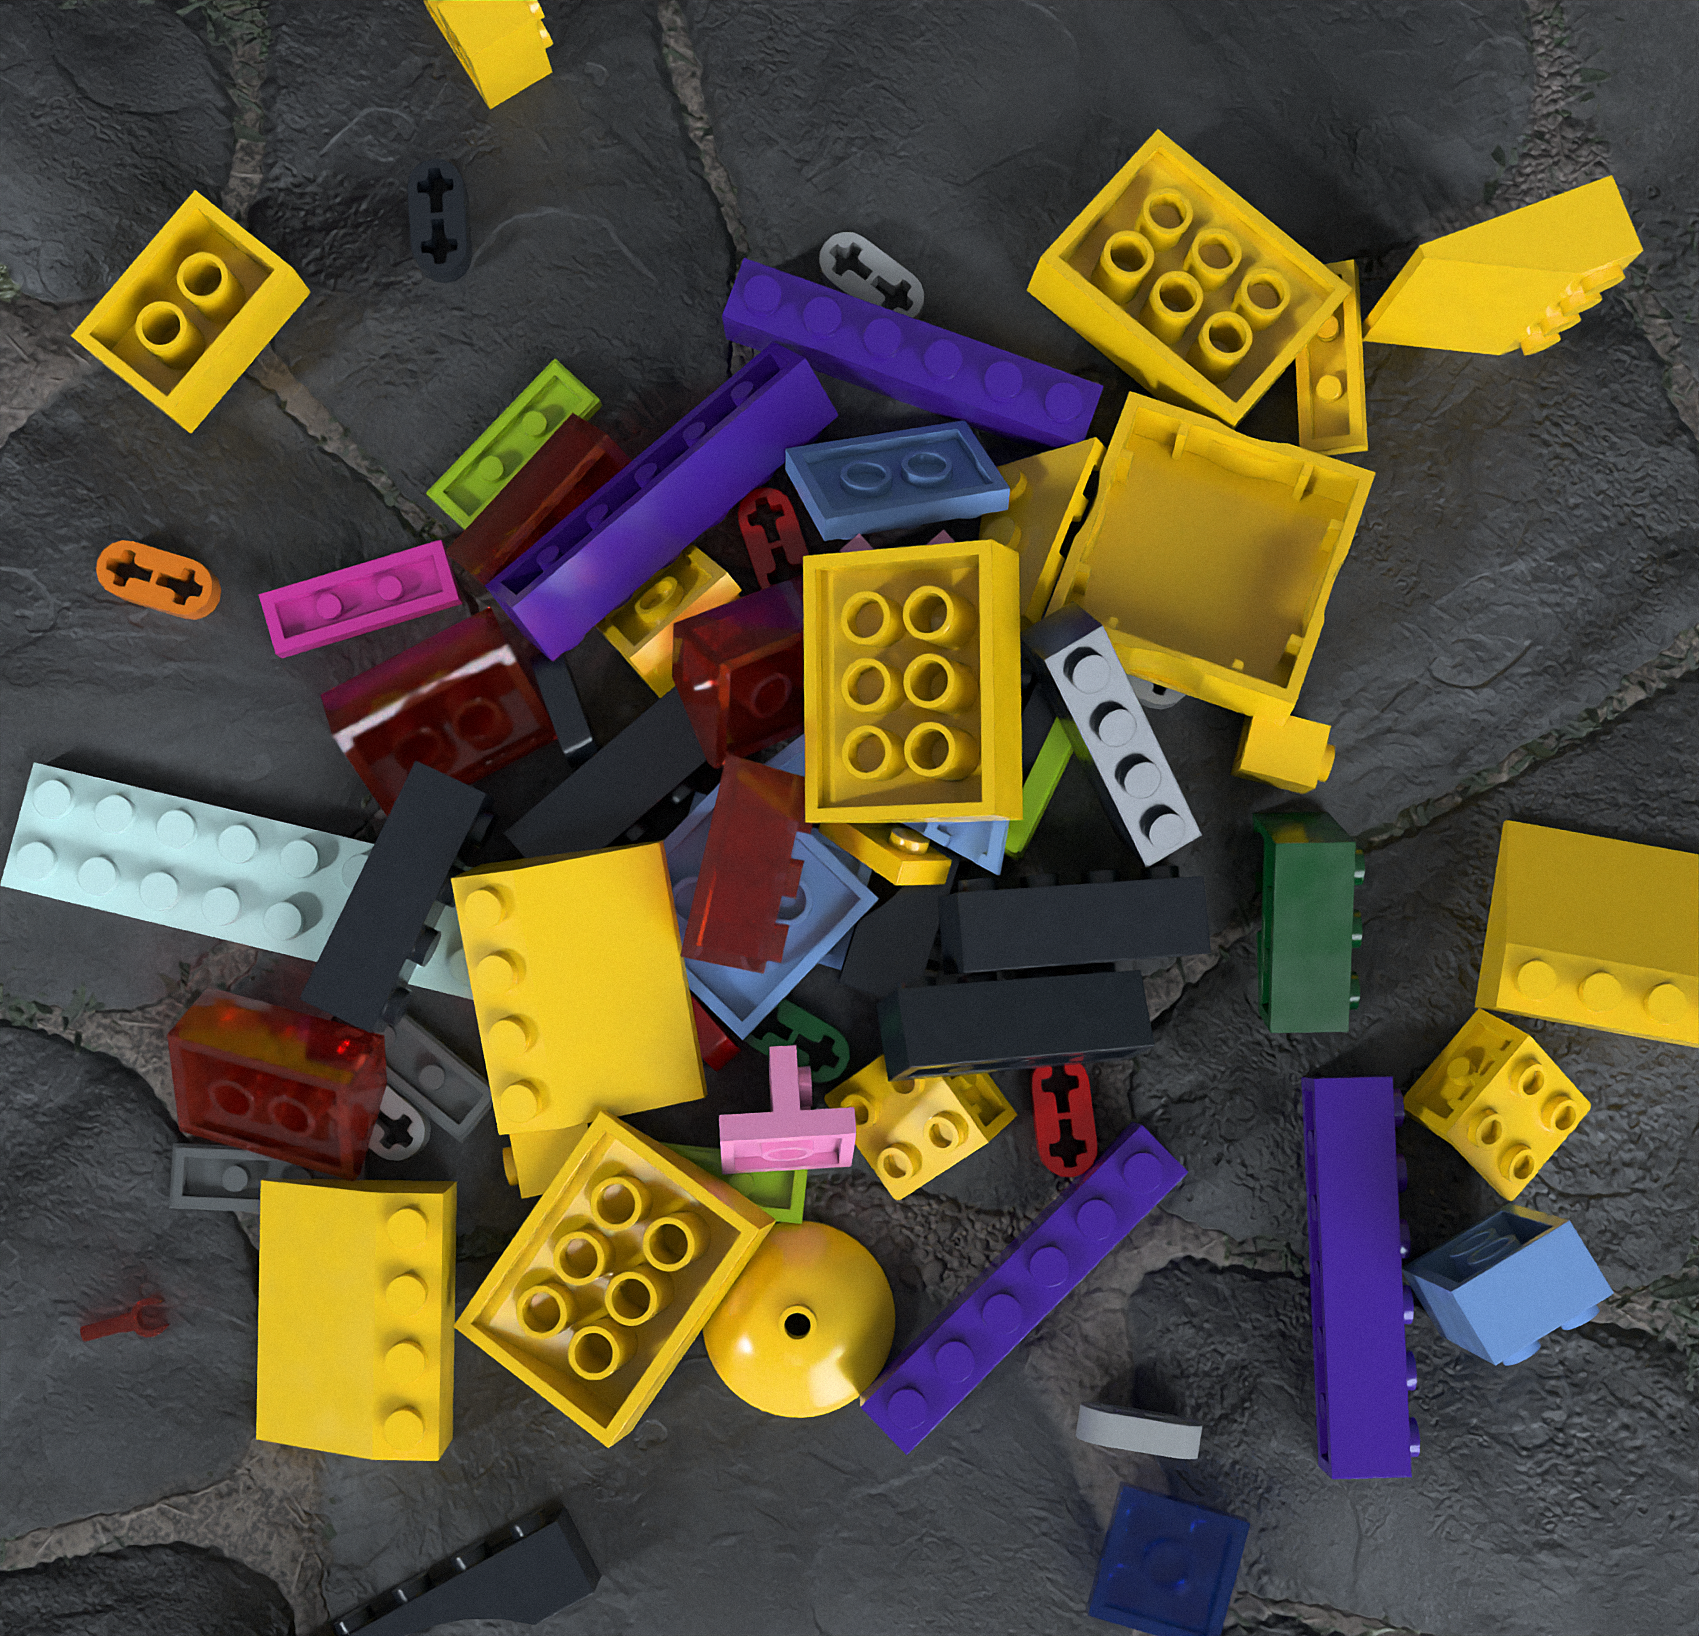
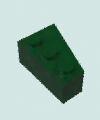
M1328 812L1252 813L1253 833H1261L1264 837L1263 872H1254L1255 892H1263L1261 932H1256L1259 1014L1270 1033L1349 1032V1010H1357L1360 1001L1359 978L1356 971H1351L1352 948H1360L1362 942L1361 914L1358 909H1353L1354 885H1362L1364 881L1365 860L1363 849L1361 846H1356V842Z

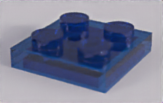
M1120 1481L1086 1606L1088 1616L1155 1636H1221L1251 1523L1242 1516Z

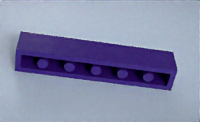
M746 258L742 261L722 314L727 340L758 351L764 350L774 341L805 357L814 371L954 421L965 420L968 426L1041 452H1048L1084 441L1104 387L1095 382Z
M773 341L485 585L522 635L552 662L563 652L576 647L592 627L612 610L625 605L633 596L634 591L657 571L674 563L685 547L706 529L719 524L726 517L728 511L750 491L768 482L774 475L775 470L786 461V448L810 445L820 436L821 431L839 415L806 358Z
M1392 1076L1301 1077L1318 1466L1331 1479L1412 1477L1411 1457L1419 1456L1420 1434L1415 1417H1409L1408 1391L1416 1389L1417 1369L1413 1352L1406 1350L1404 1324H1412L1414 1305L1409 1285L1402 1284L1401 1258H1408L1410 1254L1409 1227L1406 1219H1399L1398 1193H1404L1407 1188L1406 1162L1402 1153L1396 1154L1395 1127H1402L1404 1121L1402 1093L1399 1088H1393Z
M1132 1121L1095 1158L1092 1167L1084 1174L1078 1175L877 1376L872 1384L860 1395L861 1409L908 1455L1185 1177L1188 1171L1143 1125Z

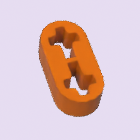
M121 540L106 547L97 560L96 573L101 585L105 590L125 601L192 620L209 615L215 610L220 601L221 587L218 578L210 569L193 559L134 541ZM134 558L135 564L152 573L149 582L137 578H129L124 587V579L116 574V570L119 564L130 565ZM193 574H195L194 581L203 587L202 593L199 597L189 596L185 605H183L184 597L172 589L166 588L168 579L189 583Z

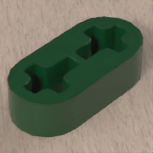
M785 998L777 1005L780 1008L777 1013V1019L780 1023L793 1030L788 1041L772 1032H768L764 1035L763 1039H760L752 1034L753 1031L744 1039L751 1047L769 1057V1047L792 1046L799 1034L817 1043L823 1039L824 1035L831 1037L835 1041L832 1052L840 1058L834 1068L824 1064L818 1072L811 1070V1081L816 1083L829 1082L839 1077L846 1069L850 1058L849 1045L844 1035L836 1028ZM796 1046L797 1066H807L810 1055Z

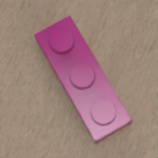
M442 540L258 594L275 654L281 658L463 604L448 551Z

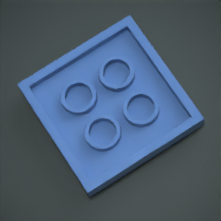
M740 764L664 840L689 988L742 1040L753 1031L879 900Z

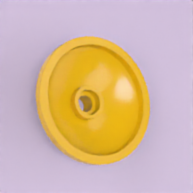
M802 1220V1224L779 1222L773 1225L703 1327V1336L709 1358L715 1370L725 1384L741 1399L762 1411L774 1415L797 1418L813 1417L832 1412L849 1404L860 1396L877 1378L889 1356L893 1343L895 1307L892 1291L882 1267L870 1251L857 1239L836 1227L820 1222ZM802 1313L807 1316L811 1325L808 1332L801 1336L789 1333L785 1326V1320L789 1315Z

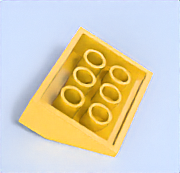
M1157 129L1043 253L1038 261L1027 291L1159 401L1216 419L1223 425L1235 430L1353 288Z
M1613 175L1419 245L1361 324L1362 341L1502 355L1518 348H1522L1524 355H1531L1556 344L1561 340L1559 332L1581 321L1579 313L1601 302L1603 299L1600 292L1625 279L1623 270L1644 251Z
M992 539L803 556L805 822L896 823L1023 820L1019 552Z
M1504 821L1475 1008L1699 1048V854L1516 821Z
M664 840L486 863L451 878L499 1135L562 1129L593 1122L601 1110H606L618 1117L702 1099L708 1095Z
M601 1110L453 1327L602 1444L610 1448L633 1430L777 1220L725 1181L606 1110Z
M263 1178L261 1180L257 1440L370 1460L439 1461L453 1439L455 1333L453 1326L455 1324L457 1181Z

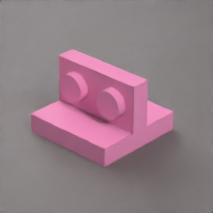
M796 1045L769 1047L771 1112L719 1115L722 1174L851 1167L856 1139L854 1107L811 1110L812 1082L810 1066H797Z

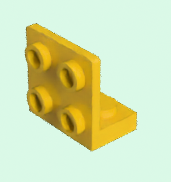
M1481 1008L1477 1009L1403 1097L1404 1112L1411 1119L1451 1143L1499 1195L1509 1201H1513L1535 1177L1541 1167L1577 1127L1578 1123L1591 1108L1590 1102L1529 1034Z
M884 1054L831 1090L824 1097L830 1109L854 1107L856 1123L855 1145L895 1200L903 1199L987 1144L1017 1116L1015 1110L988 1073L888 1082Z

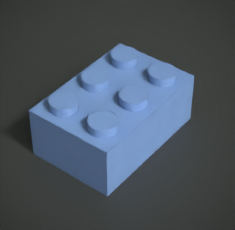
M1511 1203L1506 1204L1402 1267L1404 1276L1440 1336L1495 1366L1500 1362H1503L1505 1366L1514 1365L1529 1358L1541 1347L1538 1339L1560 1326L1563 1330H1570L1585 1324L1599 1313L1600 1309L1597 1304L1614 1294L1570 1220Z

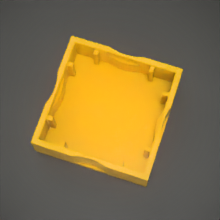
M1130 391L1102 463L1095 497L1086 521L1074 537L1045 617L1074 601L1103 625L1126 674L1250 717H1259L1284 727L1297 702L1324 624V612L1335 578L1350 549L1376 472L1288 443L1255 439L1232 430L1216 419Z

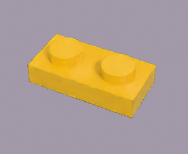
M820 823L819 833L894 885H940L946 883L952 860L929 846L930 839L916 830L902 828L896 823Z

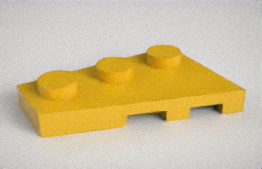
M1097 437L996 467L1010 487L1008 510L981 515L979 540L992 539L1019 552L1020 632L1041 620L1065 561V558L1059 551L1070 523L1081 521L1088 504V499L1083 495V491L1091 471H1100L1107 453V448Z

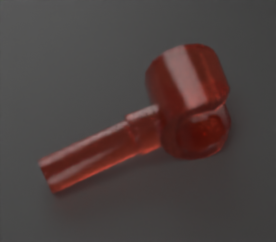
M159 1295L149 1296L139 1301L132 1308L131 1312L123 1313L115 1318L84 1325L80 1329L81 1338L84 1342L121 1332L128 1333L132 1331L146 1338L155 1337L166 1331L171 1322L159 1327H149L142 1319V1311L146 1305L162 1303L166 1299Z

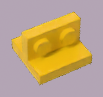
M690 543L681 551L680 556L674 563L657 571L634 591L633 596L625 605L612 610L595 627L622 654L659 698H662L699 665L701 667L706 665L750 626L757 617L739 596L738 593L742 590L729 573L694 544Z

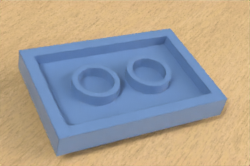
M965 420L786 448L785 470L824 541L833 539L848 540L855 538L859 533L863 535L898 528L913 529L922 524L957 518L972 519L982 514L1008 510L1010 487Z

